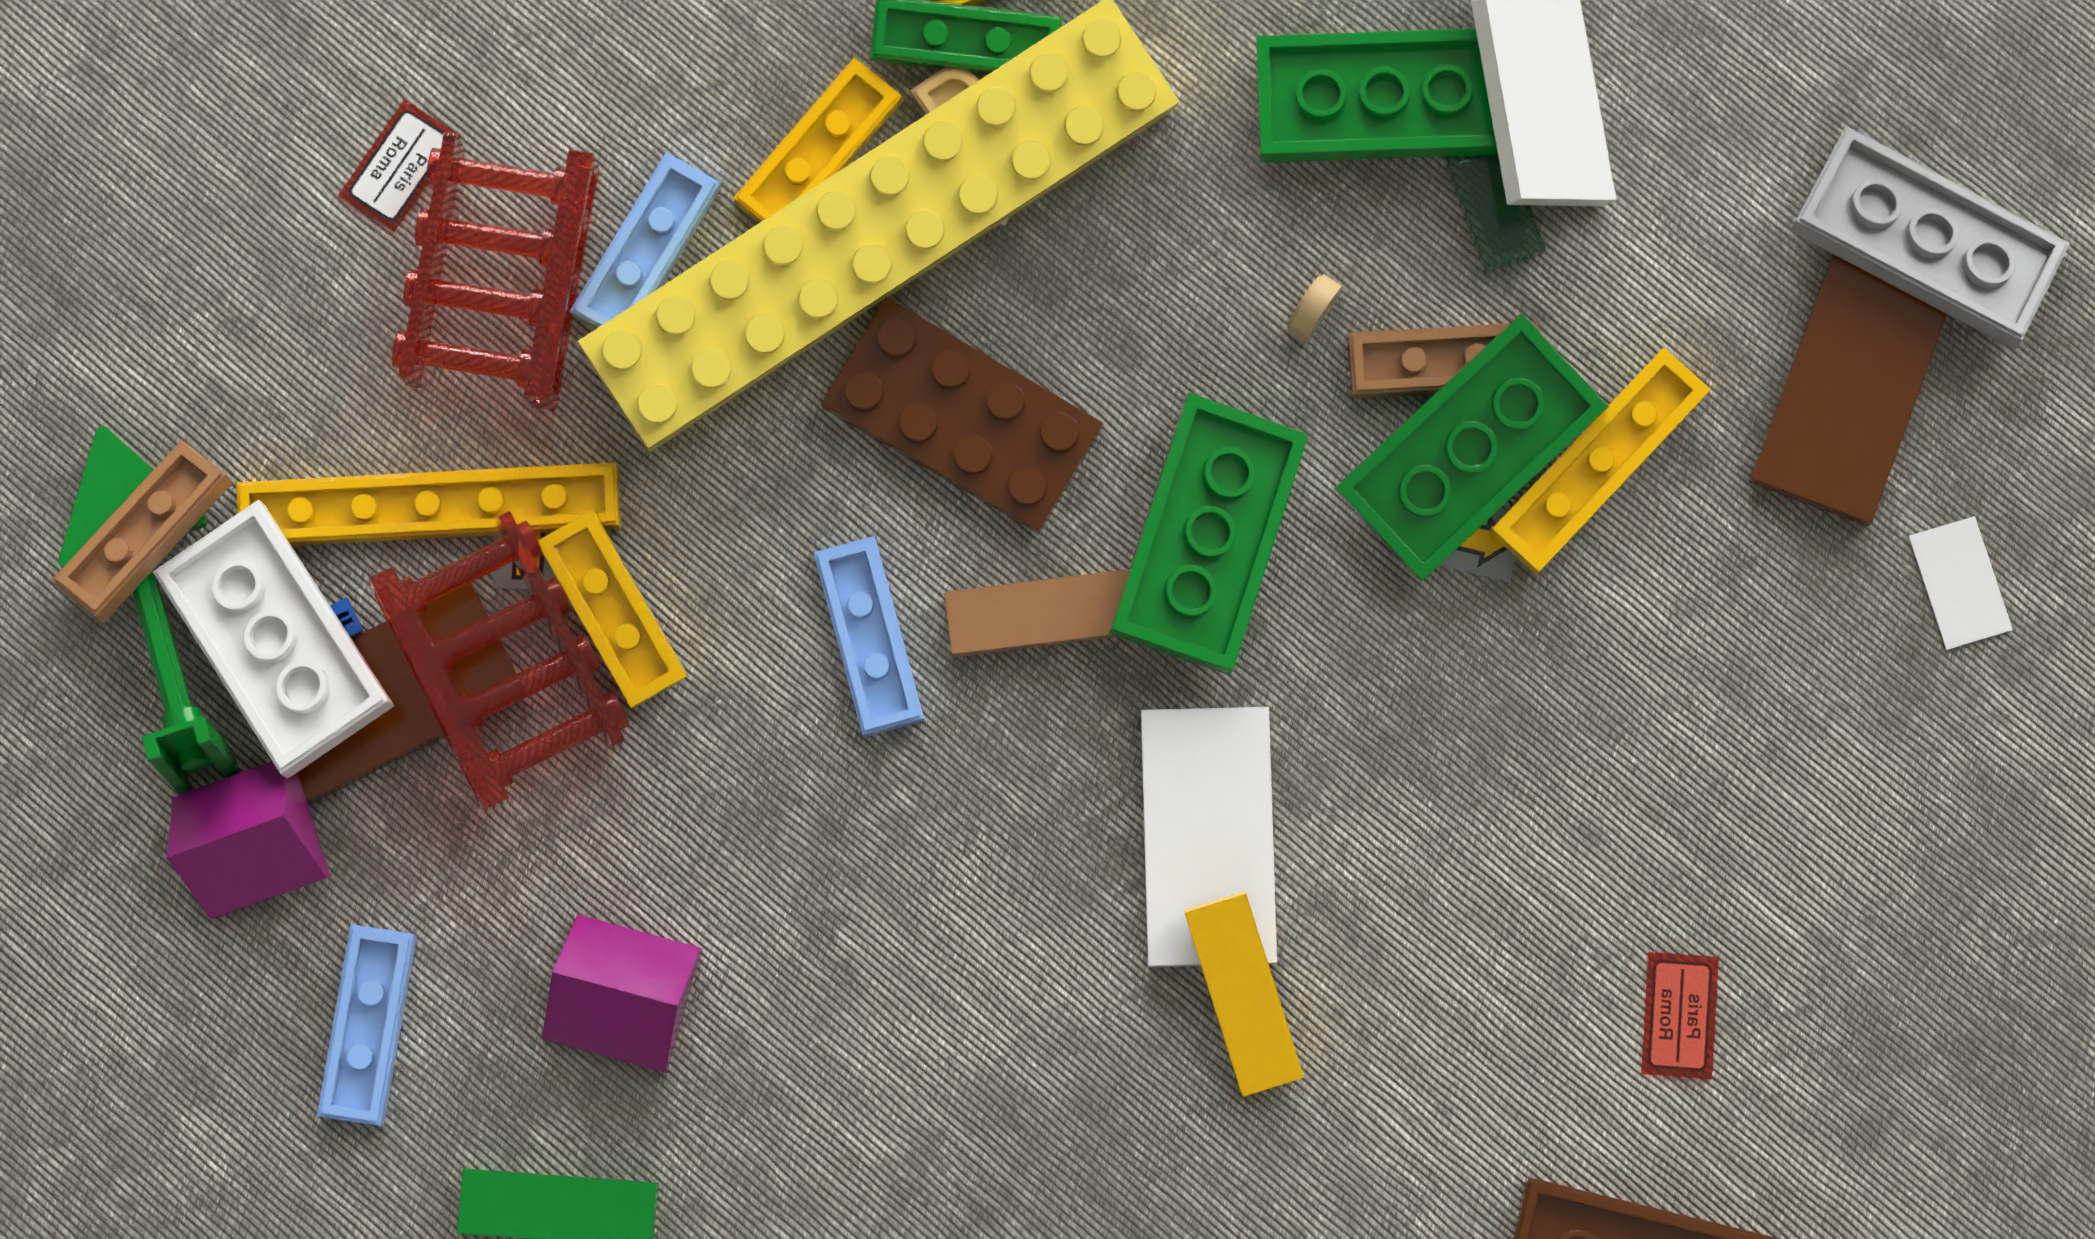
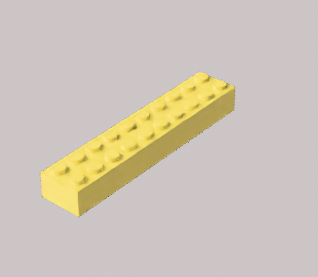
M1102 0L578 340L579 348L650 453L883 301L885 297L888 298L1167 116L1180 101L1114 0Z

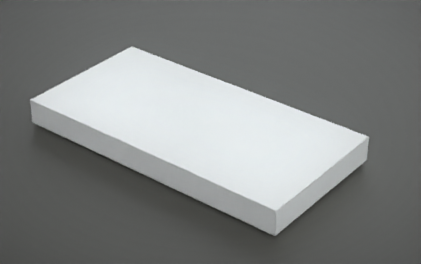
M1471 0L1507 205L1604 206L1615 201L1616 195L1580 0Z
M257 500L153 571L276 768L286 779L394 707V704L274 518L260 500Z
M1269 707L1141 710L1148 968L1201 966L1184 910L1242 891H1246L1268 964H1277Z

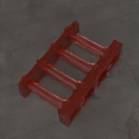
M444 132L441 149L432 148L428 159L426 182L427 185L434 187L430 208H421L417 217L415 244L416 246H422L418 270L410 269L406 277L403 302L404 306L411 307L407 331L398 330L396 333L392 351V366L399 368V376L405 385L414 388L421 387L424 366L517 380V387L525 388L524 396L531 407L556 411L573 315L570 313V310L577 299L600 173L599 165L594 153L568 150L565 168L556 167L554 173L463 159L465 147L458 134ZM458 184L548 197L552 205H558L554 229L545 228L543 233L454 220L452 216ZM447 244L539 258V264L547 266L543 290L534 288L532 294L441 280ZM440 305L528 319V325L536 327L532 351L522 350L521 355L429 341L435 307Z
M510 511L497 517L496 526L502 539L418 580L413 581L409 576L400 581L393 566L369 578V587L483 814L507 803L509 796L504 787L514 783L512 776L601 733L611 751L624 743L625 738L621 729L629 726L628 719L616 695L610 692L603 696L592 672L600 669V664L589 641L584 634L574 638L563 615L572 612L562 587L555 577L545 581L535 561V558L543 555V552L531 526L526 520L516 524ZM515 562L531 596L443 639L440 634L428 637L418 617L419 614L427 611L425 604ZM541 619L544 620L560 653L473 696L468 691L457 695L447 675V672L456 668L455 661ZM570 676L573 677L589 709L588 711L501 754L497 748L488 753L486 752L475 731L485 726L484 718Z

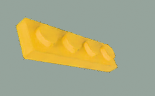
M1663 347L1608 405L1609 407L1590 424L1491 529L1490 533L1537 576L1708 395L1711 389Z

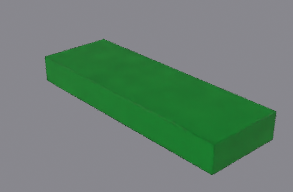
M876 0L869 61L937 69L959 68L972 73L990 74L1062 27L1063 16L923 0Z
M463 1168L457 1234L521 1239H654L659 1183Z

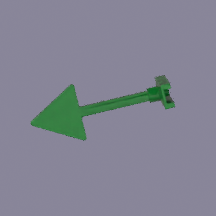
M105 426L98 427L95 432L58 559V564L61 568L72 559L154 470ZM205 515L188 532L204 528L208 523ZM152 571L133 591V596L165 715L161 718L163 730L141 736L147 760L180 795L191 791L187 773L214 764L218 766L226 777L238 774L240 771L232 748L204 716L201 717L200 710L192 706L159 582Z

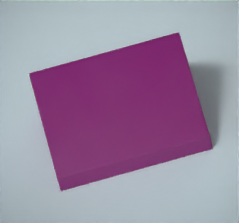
M273 761L172 797L167 859L210 919L219 918L331 877L298 772L286 779L280 774Z
M577 914L552 971L542 1039L667 1073L702 948Z

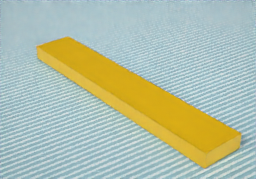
M616 462L236 482L237 514L257 500H260L266 506L291 546L554 532L590 510L595 511L604 529H621L619 466Z

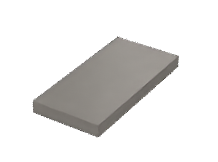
M1845 126L1790 229V232L2014 350L2023 340L2070 245L2069 242L1848 126Z

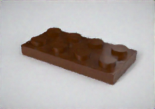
M885 297L821 403L822 409L1037 534H1040L1103 429L1102 421Z

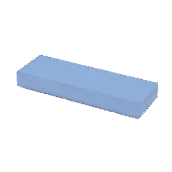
M666 152L570 310L571 315L597 329L660 288L720 191V182Z
M875 536L813 552L863 738L925 721Z
M350 924L317 1111L318 1117L384 1127L417 935Z

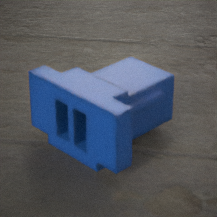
M347 597L330 605L350 638L364 632Z

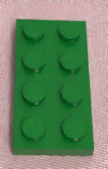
M1476 28L1256 36L1260 163L1498 155Z
M1520 314L1338 483L1334 489L1420 581H1423L1609 406L1523 314Z
M1189 392L1185 397L1108 633L1229 675L1234 669L1309 434Z

